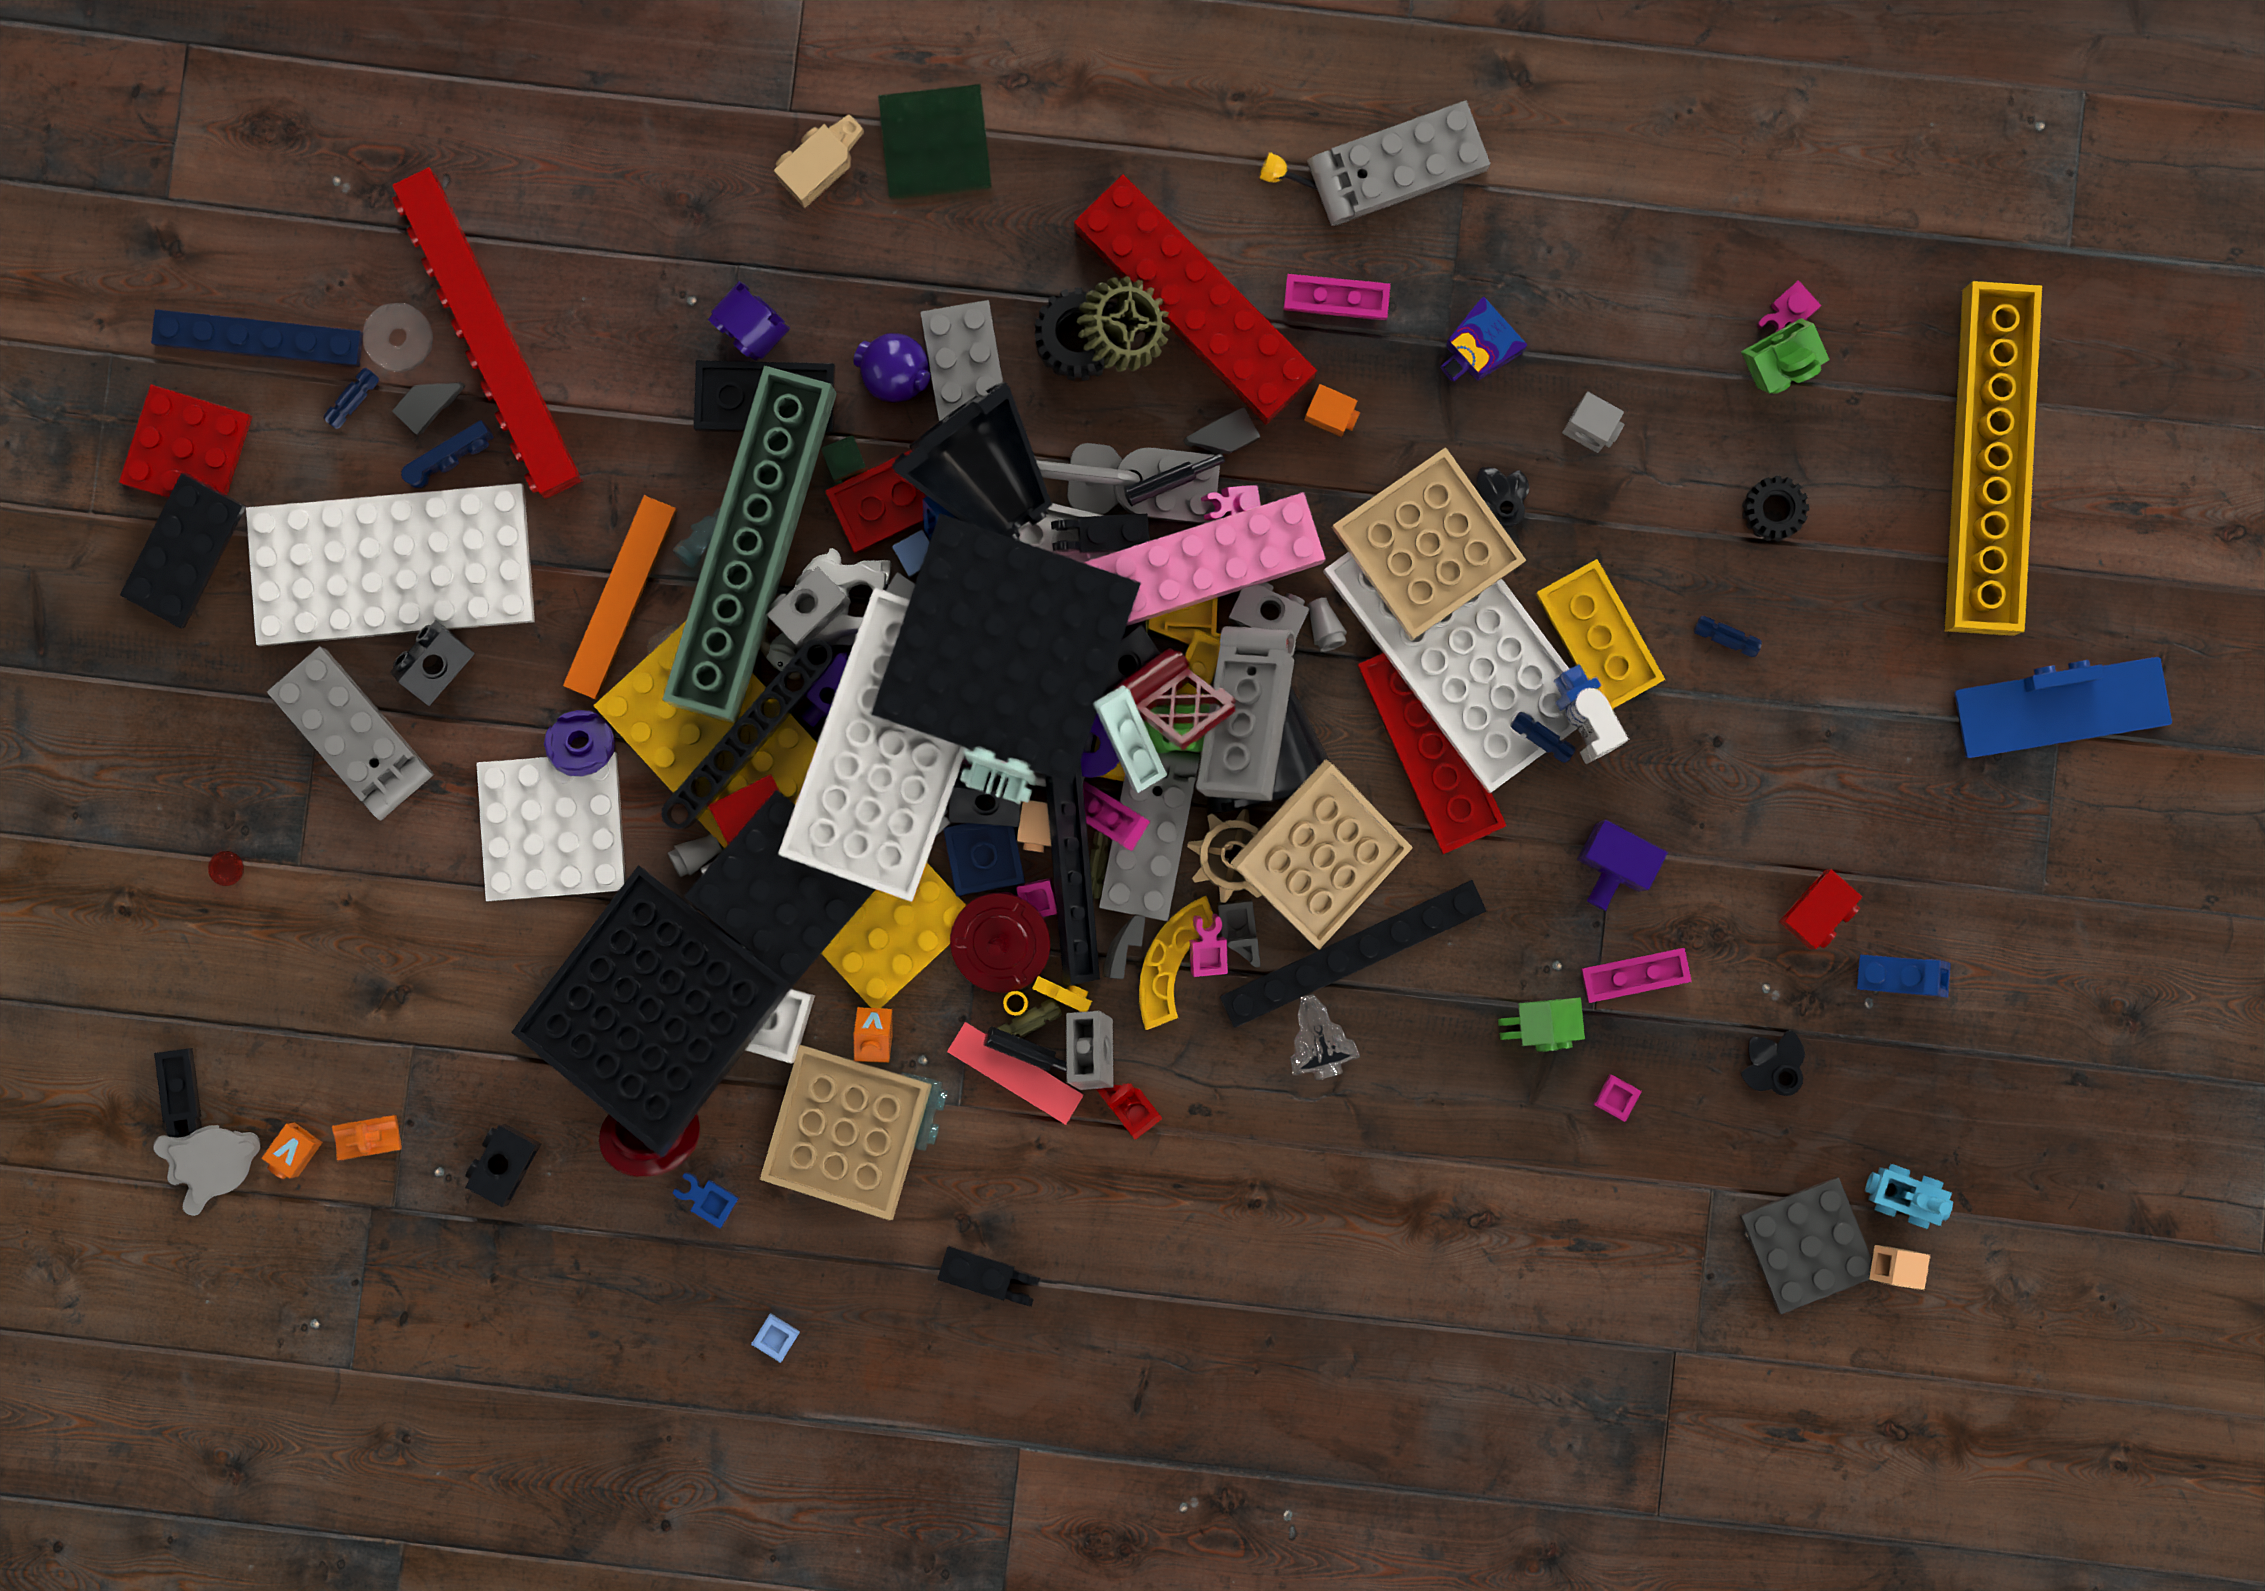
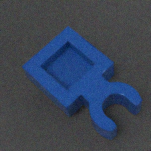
M684 1173L682 1177L691 1183V1190L688 1193H684L676 1188L673 1194L681 1200L692 1199L695 1201L690 1211L721 1229L740 1197L712 1180H708L703 1188L700 1186L699 1180L695 1175Z

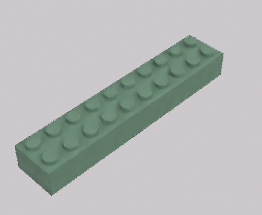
M764 365L662 699L670 706L734 724L738 721L769 619L767 614L771 611L770 605L777 593L837 395L830 383Z

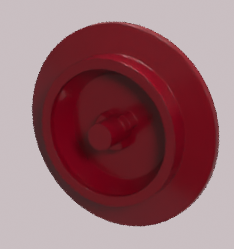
M991 893L974 899L958 914L951 930L950 947L957 968L971 983L987 991L1004 993L1026 987L1041 974L1050 954V934L1044 918L1033 905L1012 894Z
M608 1114L599 1133L601 1153L612 1168L623 1174L636 1177H650L663 1174L682 1164L694 1151L700 1137L699 1118L696 1114L667 1154L662 1157L657 1155Z

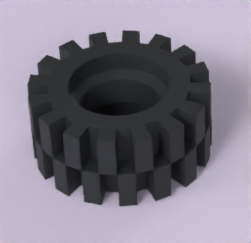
M1774 476L1773 478L1763 479L1749 490L1746 500L1743 501L1742 507H1745V511L1742 515L1743 519H1747V528H1752L1755 531V536L1765 537L1764 540L1771 541L1772 539L1781 541L1802 528V524L1808 518L1806 512L1809 511V504H1806L1805 500L1808 497L1806 493L1802 494L1800 491L1802 487L1799 483L1794 485L1792 483L1793 479L1788 477L1781 479V476ZM1779 496L1786 501L1788 514L1784 520L1774 522L1764 515L1763 503L1766 498Z

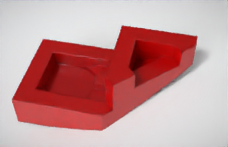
M1123 1083L1122 1085H1113V1088L1096 1089L1135 1140L1163 1119L1140 1089L1134 1088L1132 1084Z

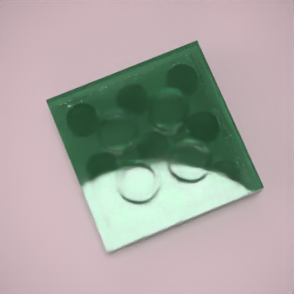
M980 84L878 95L890 200L992 188Z

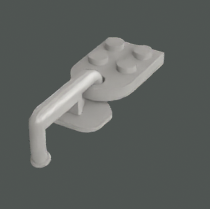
M1085 443L1079 445L1073 451L1070 464L1036 460L1042 478L1068 481L1067 498L1074 509L1095 514H1105L1116 504L1120 503L1131 514L1148 513V519L1201 525L1212 522L1205 520L1204 515L1214 512L1215 507L1210 501L1202 502L1201 497L1218 491L1220 465L1196 474V479L1142 501L1132 507L1125 497L1124 487H1128L1140 482V480H1145L1188 461L1193 465L1215 455L1158 448H1141L1131 452L1122 460L1111 446Z

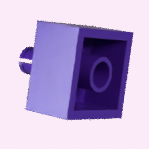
M1607 820L1597 822L1577 858L1578 861L1597 870L1601 874L1586 901L1607 911L1608 905L1619 884H1624L1637 892L1649 890L1668 852Z

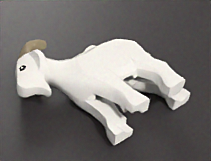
M829 548L827 554L813 558L803 570V573L809 569L813 571L818 566L850 600L849 591L854 586L860 584L867 585L872 589L875 587L885 591L886 584L889 585L891 561H861L855 565L841 564V557L838 551L834 548ZM812 598L804 599L799 605V612L802 614L811 612L814 609L815 600ZM848 605L813 639H821L831 646H853L863 618L849 616ZM766 626L760 651L773 667L781 672L800 649L784 632L772 642H769L770 627ZM818 646V647H815L814 649L824 648V647H823V646ZM792 673L788 678L797 680L801 677V673Z

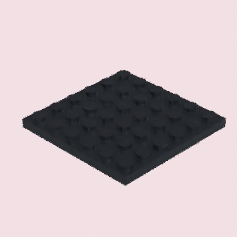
M939 514L870 715L974 750L975 747L988 750L995 754L994 758L1008 762L1009 758L1024 762L1029 765V770L1072 784L1097 713L1093 703L1100 700L1103 696L1141 582Z
M638 865L511 1033L657 1155L664 1157L793 986L647 870Z

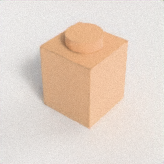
M1031 800L1028 803H1022L1017 842L1024 843L1023 850L1044 853V847H1051L1047 803Z
M1875 1245L1869 1280L1925 1290L1930 1255Z

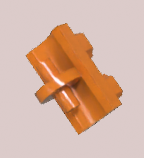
M397 1115L332 1126L336 1142L337 1161L402 1149Z

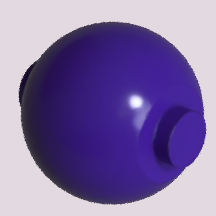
M889 333L877 337L871 343L863 341L859 344L854 354L853 363L856 367L860 368L861 379L865 387L873 396L882 401L890 403L907 401L916 396L920 391L925 390L929 384L931 374L929 372L927 355L921 345L907 335Z

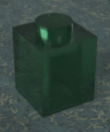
M853 435L821 448L836 485L868 470Z

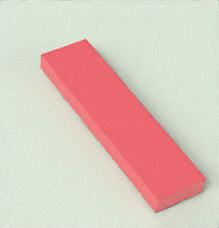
M965 1022L947 1052L1066 1125L1084 1094L1039 1067L984 1046L986 1034Z

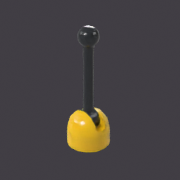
M1268 153L1259 175L1260 179L1276 183L1283 178H1288L1318 191L1314 181L1289 172L1284 159L1273 153Z

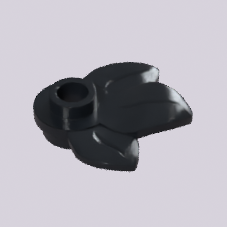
M1480 468L1477 474L1478 493L1502 527L1516 526L1522 521L1525 514L1523 501L1529 493V482L1521 470H1517L1506 478L1496 468ZM1505 505H1511L1514 509L1512 512L1505 514L1501 511V508Z
M1788 1031L1777 1044L1764 1037H1751L1748 1045V1054L1753 1065L1741 1072L1745 1083L1754 1090H1772L1781 1096H1790L1797 1093L1803 1084V1074L1800 1066L1805 1058L1804 1047L1798 1036L1793 1031ZM1782 1072H1787L1790 1075L1791 1079L1787 1085H1782L1779 1081V1076Z

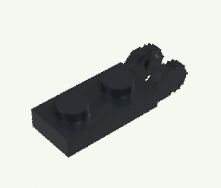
M1148 513L1078 517L1077 520L1067 519L1051 522V530L1067 531L1078 529L1079 541L1062 540L1052 543L1053 551L1113 552L1149 542Z
M193 1048L154 1053L163 1123H166L167 1136L181 1137L178 1120L185 1119L188 1122L190 1135L197 1129L202 1128L199 1119L201 1117Z
M948 1245L937 1280L1004 1301V1299L1032 1307L1034 1299L1027 1294L1008 1290L1009 1283L1012 1277L1033 1286L1039 1284L1040 1278L1014 1269L1015 1266Z

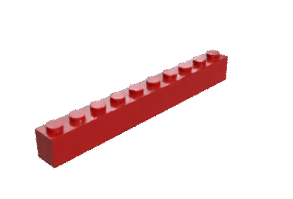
M428 167L393 184L392 186L396 193V196L392 197L393 203L400 216L406 215L411 224L406 229L415 247L421 245L426 257L421 259L430 278L436 276L441 288L436 289V293L444 308L450 307L455 316V319L450 321L458 338L462 339L465 337L470 347L469 350L465 351L466 356L474 370L478 368L481 370L485 380L481 381L480 385L489 401L494 399L500 410L495 413V416L504 432L509 430L514 442L509 445L517 461L521 462L524 460L529 471L524 476L533 493L539 492L541 496L547 499L582 482L583 480L437 175Z

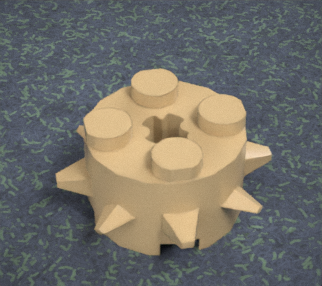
M1243 809L1236 820H1229L1224 823L1211 813L1207 816L1210 832L1206 834L1205 839L1191 841L1187 845L1188 848L1200 855L1201 868L1192 878L1194 883L1210 880L1213 885L1219 887L1220 901L1223 903L1227 902L1233 891L1243 889L1248 890L1256 898L1262 896L1251 883L1228 863L1229 858H1225L1224 855L1225 851H1231L1233 846L1239 847L1241 852L1259 832L1256 826L1250 824L1248 810Z

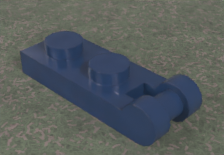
M480 420L405 465L401 476L412 487L422 489L428 484L429 476L439 470L444 473L453 469L459 464L458 459L469 452L471 455H474L489 446L488 441L494 438V435L488 425Z

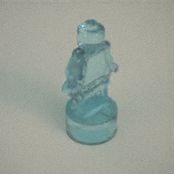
M721 508L716 509L712 515L713 517L708 515L700 522L692 524L691 529L693 532L687 540H680L672 550L687 566L694 568L701 560V554L711 542Z

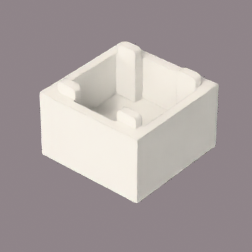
M791 989L745 1050L788 1063H794L815 995Z

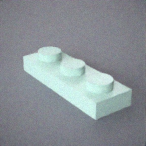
M1121 686L1093 703L1133 790L1139 793L1167 776L1130 691L1126 687Z

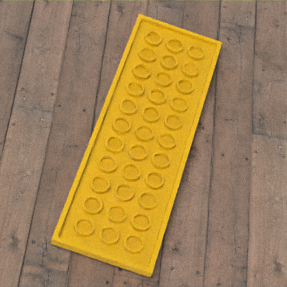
M686 621L593 705L673 793L734 725V723L670 706L662 700ZM753 673L739 718L766 689L764 684ZM774 698L769 699L764 705V714L768 718H774L779 715L781 711L780 702ZM790 714L714 802L771 774L779 791L796 805L818 743ZM745 726L741 731V740L747 745L755 742L758 736L755 726ZM725 751L719 755L717 763L721 770L727 771L733 767L735 759L731 752ZM702 777L696 781L694 786L696 794L700 797H705L710 793L711 783L707 778ZM708 807L698 820L725 848L728 844ZM926 861L912 902L876 889L821 954L871 1008H882L950 945L953 923L966 904L959 896H956L951 887Z

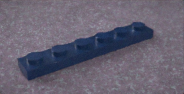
M155 309L151 344L161 347L359 367L363 332L351 329Z

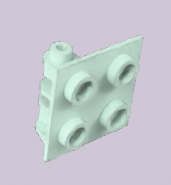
M975 747L974 752L964 750L968 764L972 765L971 769L964 768L960 781L965 782L966 787L984 791L989 773H992L986 789L987 794L991 793L996 777L999 775L1002 777L996 797L1000 798L1008 778L1009 781L1003 798L1020 804L1021 801L1028 803L1032 790L1026 788L1027 784H1036L1034 774L1028 769V764L1010 758L1008 763L999 761L994 758L995 754L993 752Z

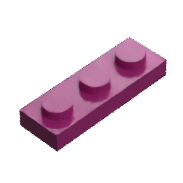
M1287 274L1284 311L1387 320L1390 284Z
M1083 781L1086 823L1132 851L1150 821L1086 781Z
M1685 948L1580 969L1587 1003L1692 982Z

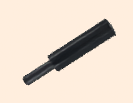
M1220 453L1193 465L1188 461L1128 487H1124L1125 497L1132 507L1135 504L1195 480L1196 474L1223 464L1225 458Z
M993 1026L988 1029L984 1038V1046L1046 1071L1053 1067L1067 1073V1062L1056 1058L1055 1051Z

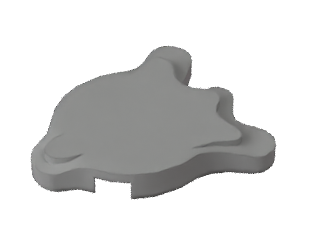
M219 1125L197 1129L185 1137L159 1136L154 1142L155 1153L169 1162L168 1182L173 1185L180 1183L188 1185L183 1201V1210L192 1216L198 1215L212 1197L228 1193L237 1188L246 1178L252 1159L260 1150V1140L256 1134L251 1132L241 1133L235 1130L232 1132L219 1128Z

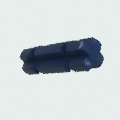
M363 368L356 376L358 380L355 383L352 381L335 401L336 406L334 408L330 407L323 415L324 420L332 427L340 428L347 420L345 416L347 414L351 415L368 395L366 393L367 390H372L379 382L378 376L368 368Z
M1701 616L1698 619L1694 629L1696 634L1705 638L1710 636L1712 641L1733 650L1741 649V653L1750 657H1755L1759 653L1762 646L1761 639L1751 635L1746 637L1744 632L1721 622L1716 624L1714 623L1715 620L1706 616Z
M1519 712L1511 723L1513 730L1519 734L1525 733L1528 740L1548 753L1553 752V756L1561 762L1566 763L1570 760L1576 749L1574 745L1566 740L1562 742L1559 740V735L1538 721L1536 723L1532 722L1533 718L1524 712Z

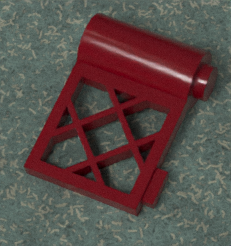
M1167 648L1116 685L1113 691L1121 686L1126 687L1130 691L1141 718L1183 751L1236 712V699L1222 687L1216 691L1189 670L1188 660L1183 653ZM1187 683L1197 689L1196 695H1177V691ZM1201 704H1216L1220 707L1214 713H1200ZM1157 705H1171L1170 714L1155 715L1151 710ZM1176 705H1195V714H1175ZM1194 723V728L1183 736L1174 730V724Z

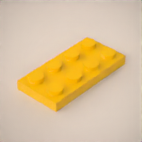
M1598 559L1536 593L1538 600L1575 665H1581L1588 680L1595 677L1598 678L1601 687L1597 690L1603 693L1612 709L1666 680Z

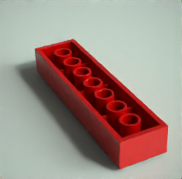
M1124 174L1074 221V231L1121 279L1123 277H1130L1132 285L1137 280H1143V291L1150 287L1154 288V294L1151 297L1154 300L1158 298L1163 299V303L1158 307L1160 311L1169 312L1168 317L1162 320L1171 326L1172 331L1265 425L1275 418L1315 379L1317 369Z

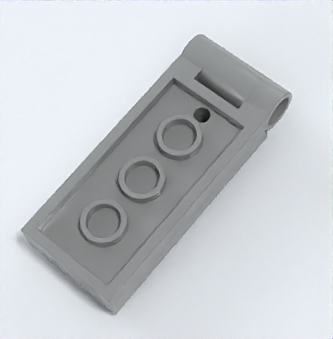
M1467 100L1331 148V151L1319 153L1307 160L1331 226L1345 223L1354 218L1486 172L1490 166V161ZM1363 174L1365 178L1361 179L1357 175Z
M989 300L921 312L939 421L976 395L980 398L985 397L988 394L986 392L988 388L1003 382Z
M1229 626L1223 628L1220 636V650L1213 688L1217 691L1222 687L1236 699V712L1205 734L1196 789L1205 796L1272 800L1294 666L1292 656L1295 651L1296 639L1293 630ZM1210 704L1209 713L1216 712L1220 707L1216 704Z
M319 646L267 691L270 697L360 801H363L368 810L380 821L434 775L426 763L416 754L327 649ZM379 760V765L375 768L374 762Z
M1182 750L1157 753L1167 776L1139 793L1132 789L1125 774L1120 803L1148 819L1150 823L1132 851L1112 839L1099 908L1168 921L1200 758L1198 753ZM1155 787L1162 789L1163 792L1160 796L1153 794L1152 790Z

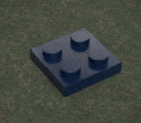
M966 823L943 829L956 896L1025 883L1014 826Z

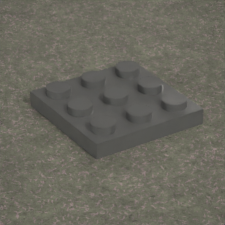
M1839 1177L1824 1181L1739 1215L1779 1314L1786 1313L1869 1280L1872 1259Z

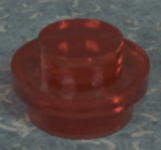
M219 852L209 862V876L219 885H234L243 876L244 863L233 852Z

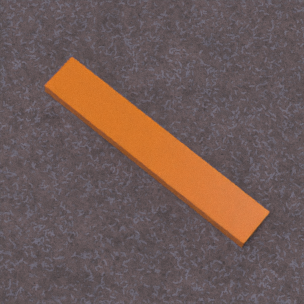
M643 496L563 684L564 687L597 700L677 512L675 507L648 496Z

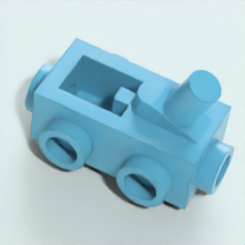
M1890 1164L1889 1169L1879 1167L1878 1173L1872 1172L1870 1174L1865 1191L1870 1193L1868 1200L1877 1203L1874 1210L1895 1217L1897 1211L1910 1215L1907 1222L1928 1229L1930 1223L1941 1226L1942 1221H1946L1949 1218L1953 1207V1201L1950 1200L1952 1193L1942 1189L1943 1182L1927 1176H1923L1922 1181L1909 1177L1910 1170L1894 1164ZM1889 1183L1894 1184L1896 1188L1892 1196L1885 1194Z

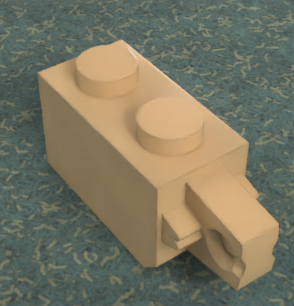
M847 115L829 128L824 124L819 129L816 127L811 129L802 138L801 142L803 144L793 153L791 151L786 152L776 162L777 168L774 169L777 179L806 208L850 168L851 157L849 150L864 133L863 128L851 115Z

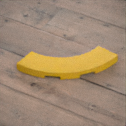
M1207 896L1193 901L1172 916L1156 935L1147 952L1139 985V1004L1146 1030L1178 1018L1174 1002L1175 978L1181 961L1190 949V940L1199 939V933L1193 926L1194 917L1199 915L1202 918L1203 928H1209L1213 923V912Z

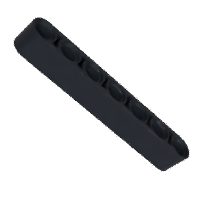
M813 639L808 641L666 801L661 815L667 826L673 829H687L708 809V805L715 801L804 700L809 690L834 661L836 654L830 644L821 639ZM815 647H825L828 654L826 661L821 665H813L810 661V652ZM795 672L801 673L804 677L803 687L796 692L790 691L787 687L789 675ZM769 699H777L780 702L781 711L776 717L768 718L764 714V705ZM753 725L757 729L758 736L755 742L747 745L741 740V731L745 726ZM725 751L731 752L735 759L733 767L727 771L721 770L717 763L719 755ZM702 777L707 778L711 783V791L705 797L698 796L694 789L696 781ZM681 803L687 808L688 817L683 823L678 824L672 819L671 812L675 805Z

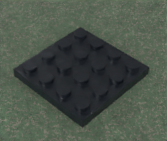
M775 789L686 892L684 897L756 958L793 986L876 889L779 855L778 853L795 804Z

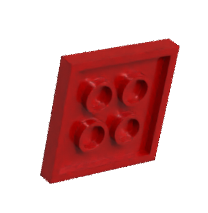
M150 384L119 483L169 498L181 473H187L227 495L253 416Z

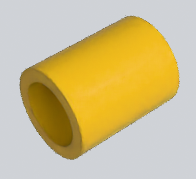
M1012 991L1005 996L1003 1006L1007 1013L1016 1016L1023 1014L1028 1009L1029 1001L1024 993ZM1013 995H1020L1024 1000V1007L1018 1012L1012 1011L1008 1006V1000Z

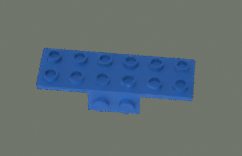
M2160 657L2104 666L2102 664L2090 666L2089 660L2068 663L2069 670L2056 672L2055 666L2034 669L2033 676L2024 679L1956 690L1954 695L1965 756L1967 758H1974L2171 725L2172 718Z

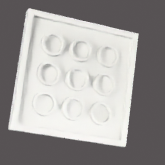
M616 752L613 753L603 768L596 773L583 777L568 776L557 771L549 762L548 757L477 763L486 901L617 892L626 882L618 758Z

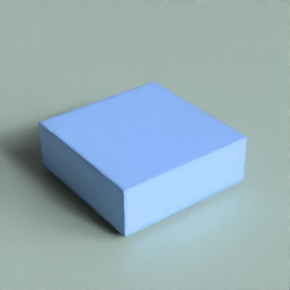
M923 530L892 546L909 578L920 572L929 546V541Z
M770 1313L751 1345L781 1363L800 1331Z

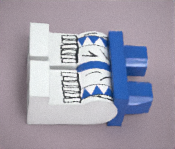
M1579 664L1561 673L1560 677L1554 680L1561 694V697L1555 702L1560 711L1566 708L1565 715L1568 722L1578 728L1587 745L1586 748L1580 751L1585 764L1617 749L1629 740L1606 697L1601 691L1597 690L1601 687L1597 677L1588 680Z

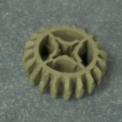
M1117 277L1107 280V284L1100 282L1095 286V291L1091 290L1086 294L1085 298L1088 302L1082 303L1079 307V310L1085 315L1077 318L1076 323L1085 326V329L1079 332L1078 337H1087L1089 341L1084 345L1083 350L1087 351L1093 348L1096 351L1093 355V360L1098 361L1104 357V368L1109 369L1115 364L1117 372H1123L1127 367L1130 371H1135L1140 368V364L1142 366L1152 363V357L1156 358L1161 354L1162 351L1159 346L1165 345L1168 341L1162 333L1169 331L1171 327L1162 322V319L1168 317L1169 314L1167 311H1160L1158 307L1163 303V299L1158 298L1154 300L1151 297L1154 294V288L1150 287L1143 291V280H1137L1133 285L1130 277H1123L1120 282ZM1117 298V305L1113 307V314L1101 316L1103 307L1108 299ZM1135 307L1140 311L1141 315L1137 313ZM1104 332L1110 335L1112 342L1107 338ZM1145 332L1141 346L1137 350H1130V343L1134 342V335Z

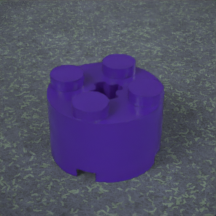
M739 281L711 311L712 315L708 320L720 332H725L731 338L734 336L736 338L733 342L734 346L745 356H750L753 360L757 361L759 358L763 359L791 328L784 324L785 321L759 296H753L749 292L750 288Z

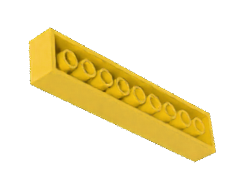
M1972 281L1962 292L1945 631L2009 636L2025 632L2042 286Z

